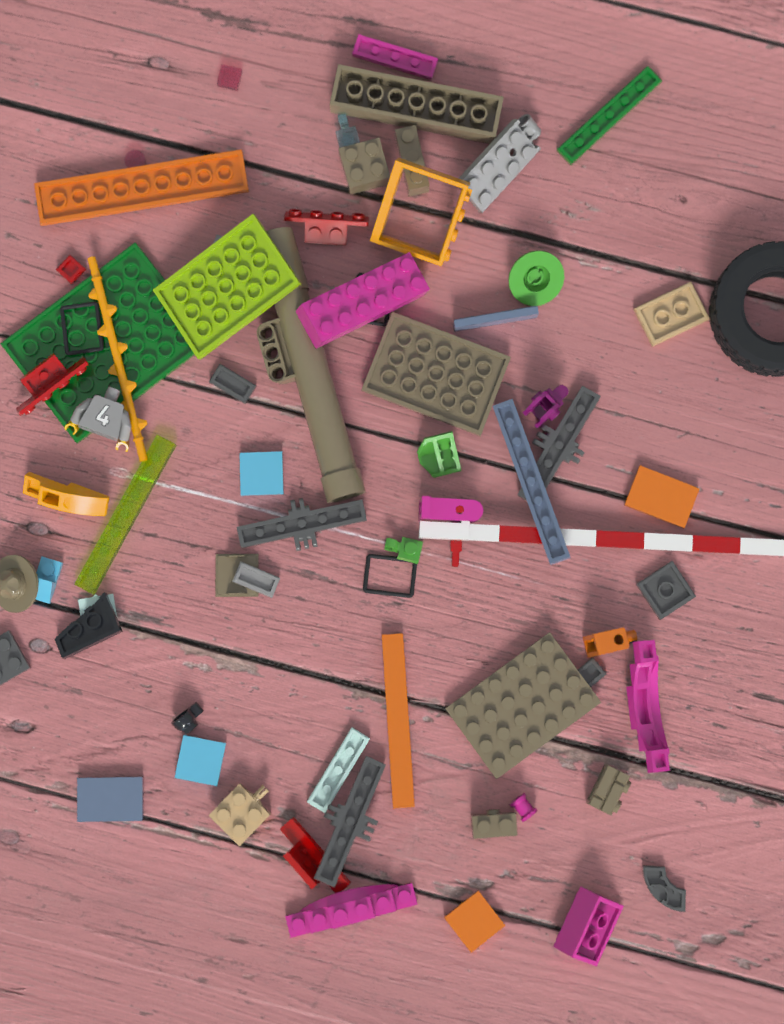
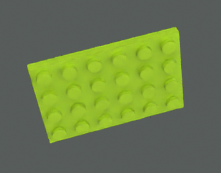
M252 214L158 285L153 291L197 359L201 360L302 283L257 216Z

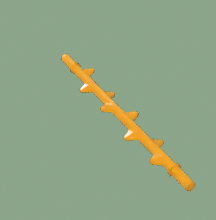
M92 256L87 258L92 275L91 281L94 283L95 288L88 295L89 298L98 300L104 325L97 333L98 335L108 337L114 364L109 368L108 373L118 376L124 399L121 404L124 405V410L129 413L134 438L133 442H135L139 461H147L148 458L143 442L144 437H142L141 430L148 423L147 420L137 418L131 392L136 388L137 383L127 380L121 354L128 346L125 343L117 342L111 318L117 311V306L107 303L102 283L103 278L100 276L96 257Z

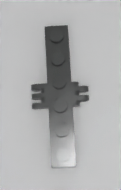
M584 386L579 390L556 431L542 424L541 429L547 432V434L545 435L538 431L536 436L543 441L540 442L537 439L532 441L534 445L544 450L536 464L545 489L549 486L563 461L569 463L571 460L579 464L580 459L573 455L575 453L581 457L584 455V452L578 449L579 444L575 440L601 398L600 395ZM521 488L518 493V496L526 500L523 489Z
M299 498L300 507L297 508L295 500H290L292 509H288V516L238 526L237 532L241 548L294 537L296 550L300 551L301 545L299 542L301 541L304 542L305 549H309L308 540L312 539L313 547H318L315 532L367 521L362 499L310 511L309 505L305 506L303 498Z
M365 756L345 805L338 804L337 807L328 805L327 809L335 813L334 815L325 813L323 817L331 820L330 825L334 826L335 829L314 879L335 887L355 837L370 842L371 837L365 835L364 832L367 831L373 834L375 829L367 825L370 823L377 826L378 821L366 816L365 813L386 764Z

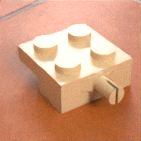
M240 783L208 815L238 846L271 814L260 801L269 792L266 788L260 794L265 788L264 785L253 794Z

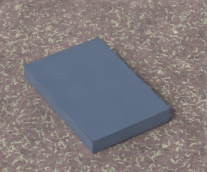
M143 777L77 778V822L143 821Z

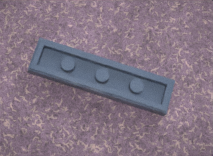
M538 306L455 319L453 322L454 332L534 319L539 315Z

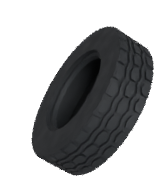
M773 241L763 243V245L758 244L749 248V250H745L722 272L711 293L709 317L711 320L709 322L711 330L714 331L713 336L717 344L722 347L720 349L735 364L742 366L743 369L751 373L756 372L757 375L783 377L784 342L770 341L758 335L749 325L744 312V299L751 284L768 277L784 279V241H779L778 243Z

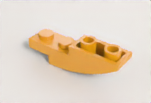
M32 472L25 474L23 494L37 498V504L80 515H107L109 496L72 482L64 485Z

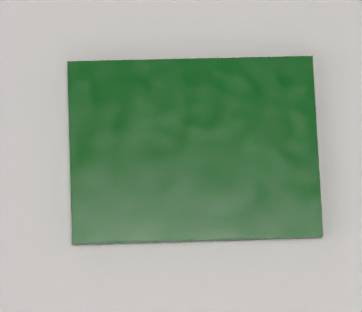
M136 242L99 269L100 276L103 278L102 283L107 303L117 306V311L111 316L117 342L125 343L128 346L121 354L127 380L137 383L136 388L131 392L133 402L195 355L153 291L165 279ZM92 275L0 343L24 375L53 353L66 369L83 357L87 360L89 364L86 366L85 372L79 376L75 374L69 379L70 382L62 389L58 387L52 392L53 395L44 401L64 428L79 404L87 398H94L95 395L104 397L108 387L120 391L116 402L121 404L124 401L118 376L108 373L109 368L114 364L108 337L103 336L104 349L102 351L76 355H66L60 308L65 305L97 302L99 304L98 300L91 299L88 295L95 288L94 283L91 281ZM95 306L64 310L69 351L100 347ZM99 306L100 319H101V327H102V326L104 325V322H103V318H102V314H101V310H100V306ZM69 426L67 432L77 444L92 434V432L79 428L76 434L73 435L74 427Z

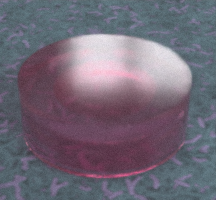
M132 150L126 154L124 162L127 168L146 165V158L142 152Z

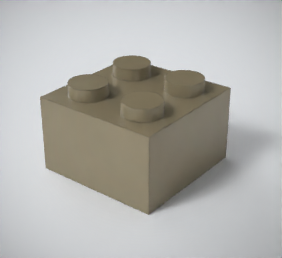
M380 138L338 148L350 195L388 185L390 174Z

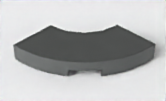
M642 865L645 884L653 897L672 910L685 912L686 890L674 886L666 876L665 867Z

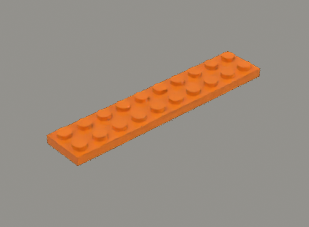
M242 149L34 183L41 226L249 192Z

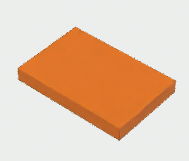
M639 465L624 506L684 529L700 488Z

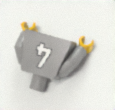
M112 387L107 388L104 397L95 395L94 398H87L79 404L64 428L67 430L69 426H73L75 429L73 435L81 428L117 441V451L120 444L126 446L125 452L129 449L128 440L131 432L129 413L124 410L123 404L116 402L120 391Z

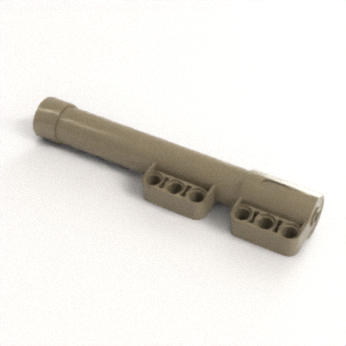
M281 227L271 229L267 233L302 284L274 304L278 316L277 319L262 323L257 328V338L269 379L273 382L287 384L296 381L322 474L321 482L327 503L347 500L366 493L360 469L356 466L324 348L321 346L315 349L295 312L301 304L310 300L308 294L309 287L292 228ZM272 329V336L266 339V331ZM277 349L278 355L276 358L272 359L271 352L272 350ZM283 369L284 374L282 378L277 379V371Z

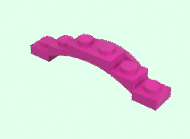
M655 640L633 642L635 664H629L632 686H626L631 730H637L639 751H645L647 772L670 771L669 747L664 734L659 705V659L656 654Z
M412 882L399 886L393 884L352 888L329 895L307 905L300 912L286 915L285 918L290 938L373 919L376 916L392 913L396 910L418 904Z

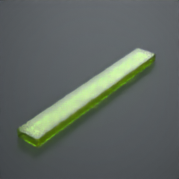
M156 435L146 453L148 460L141 462L74 585L95 595L177 445Z

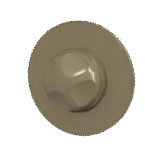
M8 555L0 560V606L8 612H23L31 607L37 597L38 576L31 562L25 557Z

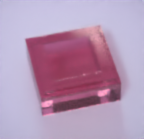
M221 65L217 87L238 91L243 72L242 69Z

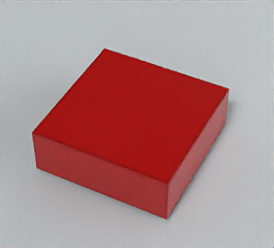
M69 255L56 268V271L73 285L86 271V268L73 256Z

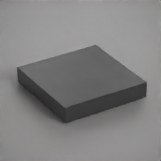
M673 561L636 584L659 620L696 597Z

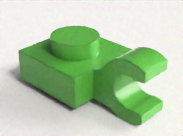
M402 537L401 542L387 538L384 550L397 552V559L418 564L423 542Z

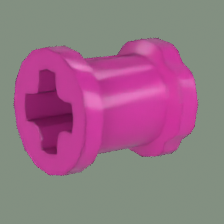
M525 793L509 804L510 807H514L519 813L522 822L538 811L526 799L527 795Z

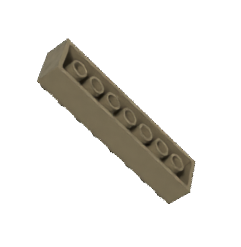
M338 64L330 100V113L401 127L416 125L417 130L490 144L496 138L504 97Z

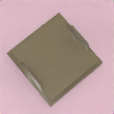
M216 554L215 597H258V592L236 584L232 580L240 562L258 568L259 554Z

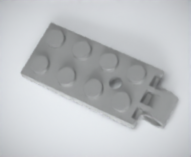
M525 114L519 119H513L459 177V179L471 183L469 189L472 190L469 200L478 211L483 213L540 151L541 148L534 145L532 141L539 137L541 129L529 114ZM514 148V153L510 156L509 152Z

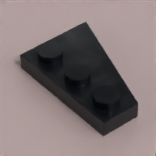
M104 592L99 597V600L92 606H89L84 614L76 621H73L55 638L63 659H67L123 632L107 593Z

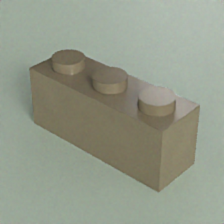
M416 125L395 129V140L399 158L425 166ZM404 168L403 175L408 196L429 193L428 176Z

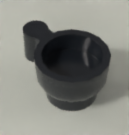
M195 702L188 709L180 713L171 724L178 731H182L186 735L198 725L195 718L204 710Z

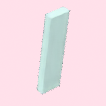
M353 727L350 729L307 800V803L326 813L328 805L332 803L370 740L369 737Z

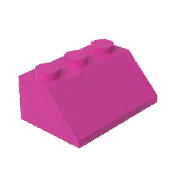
M580 886L553 947L574 959L597 966L624 906Z

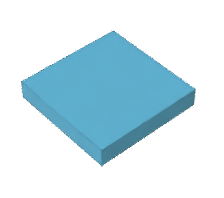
M282 451L239 453L241 496L284 495Z
M183 735L175 778L218 786L226 743Z

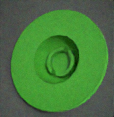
M535 250L525 253L515 261L509 272L508 283L510 291L519 302L525 305L539 306L550 302L558 295L564 283V269L561 262L547 251Z

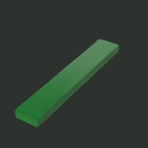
M647 66L557 148V152L572 165L650 94L662 80Z

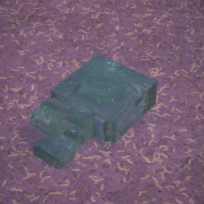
M346 113L338 115L341 130L335 131L339 148L360 143L356 126L349 128Z

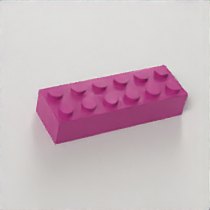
M409 252L301 304L295 312L315 349L423 297L430 288Z

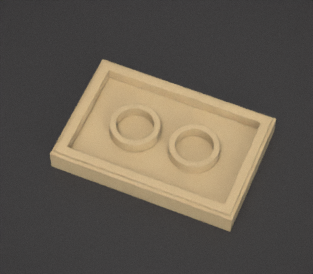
M692 282L686 283L634 308V312L652 347L710 319Z

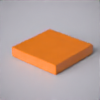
M479 890L444 916L445 920L471 953L505 926Z

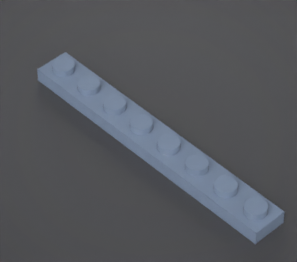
M510 399L493 406L549 563L553 565L570 559L569 551L514 401Z

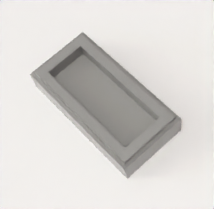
M240 562L232 582L272 598L280 578Z

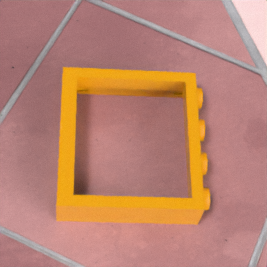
M398 157L393 166L370 242L404 254L410 252L413 257L442 266L444 261H449L452 252L449 246L451 241L455 242L459 230L455 228L457 222H462L466 210L462 209L465 201L469 202L472 190L469 189L471 183ZM404 168L462 188L440 254L383 235Z

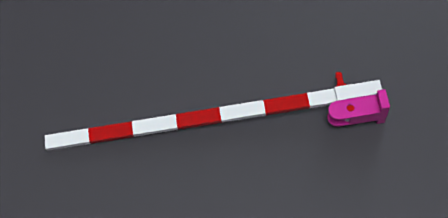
M422 496L419 500L418 538L450 540L452 567L459 566V552L462 551V541L542 544L537 527L470 524L478 521L483 515V506L477 500L432 498L431 496ZM560 528L565 543L568 546L784 556V540Z

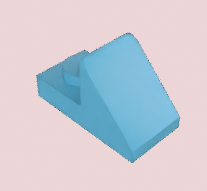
M41 556L36 572L38 576L36 600L51 603L63 566L62 562Z

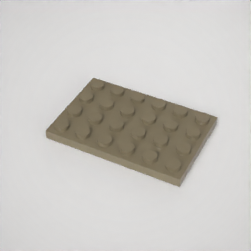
M392 312L362 391L481 436L511 357Z
M549 632L445 709L494 777L498 779L599 705L601 701Z

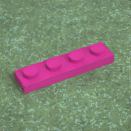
M358 34L352 52L353 57L428 80H432L438 58Z

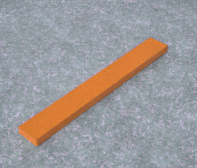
M403 633L382 635L393 809L415 807L404 640Z

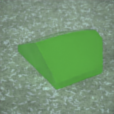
M452 431L423 439L417 450L419 462L433 478L462 471Z

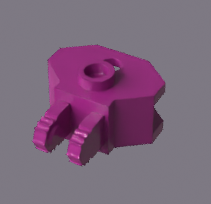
M560 384L553 391L550 388L543 393L539 391L532 397L531 400L533 402L526 408L523 414L527 416L532 412L539 419L534 425L536 428L542 426L548 419L552 421L561 413L558 409L564 404L562 400L568 394L567 387Z

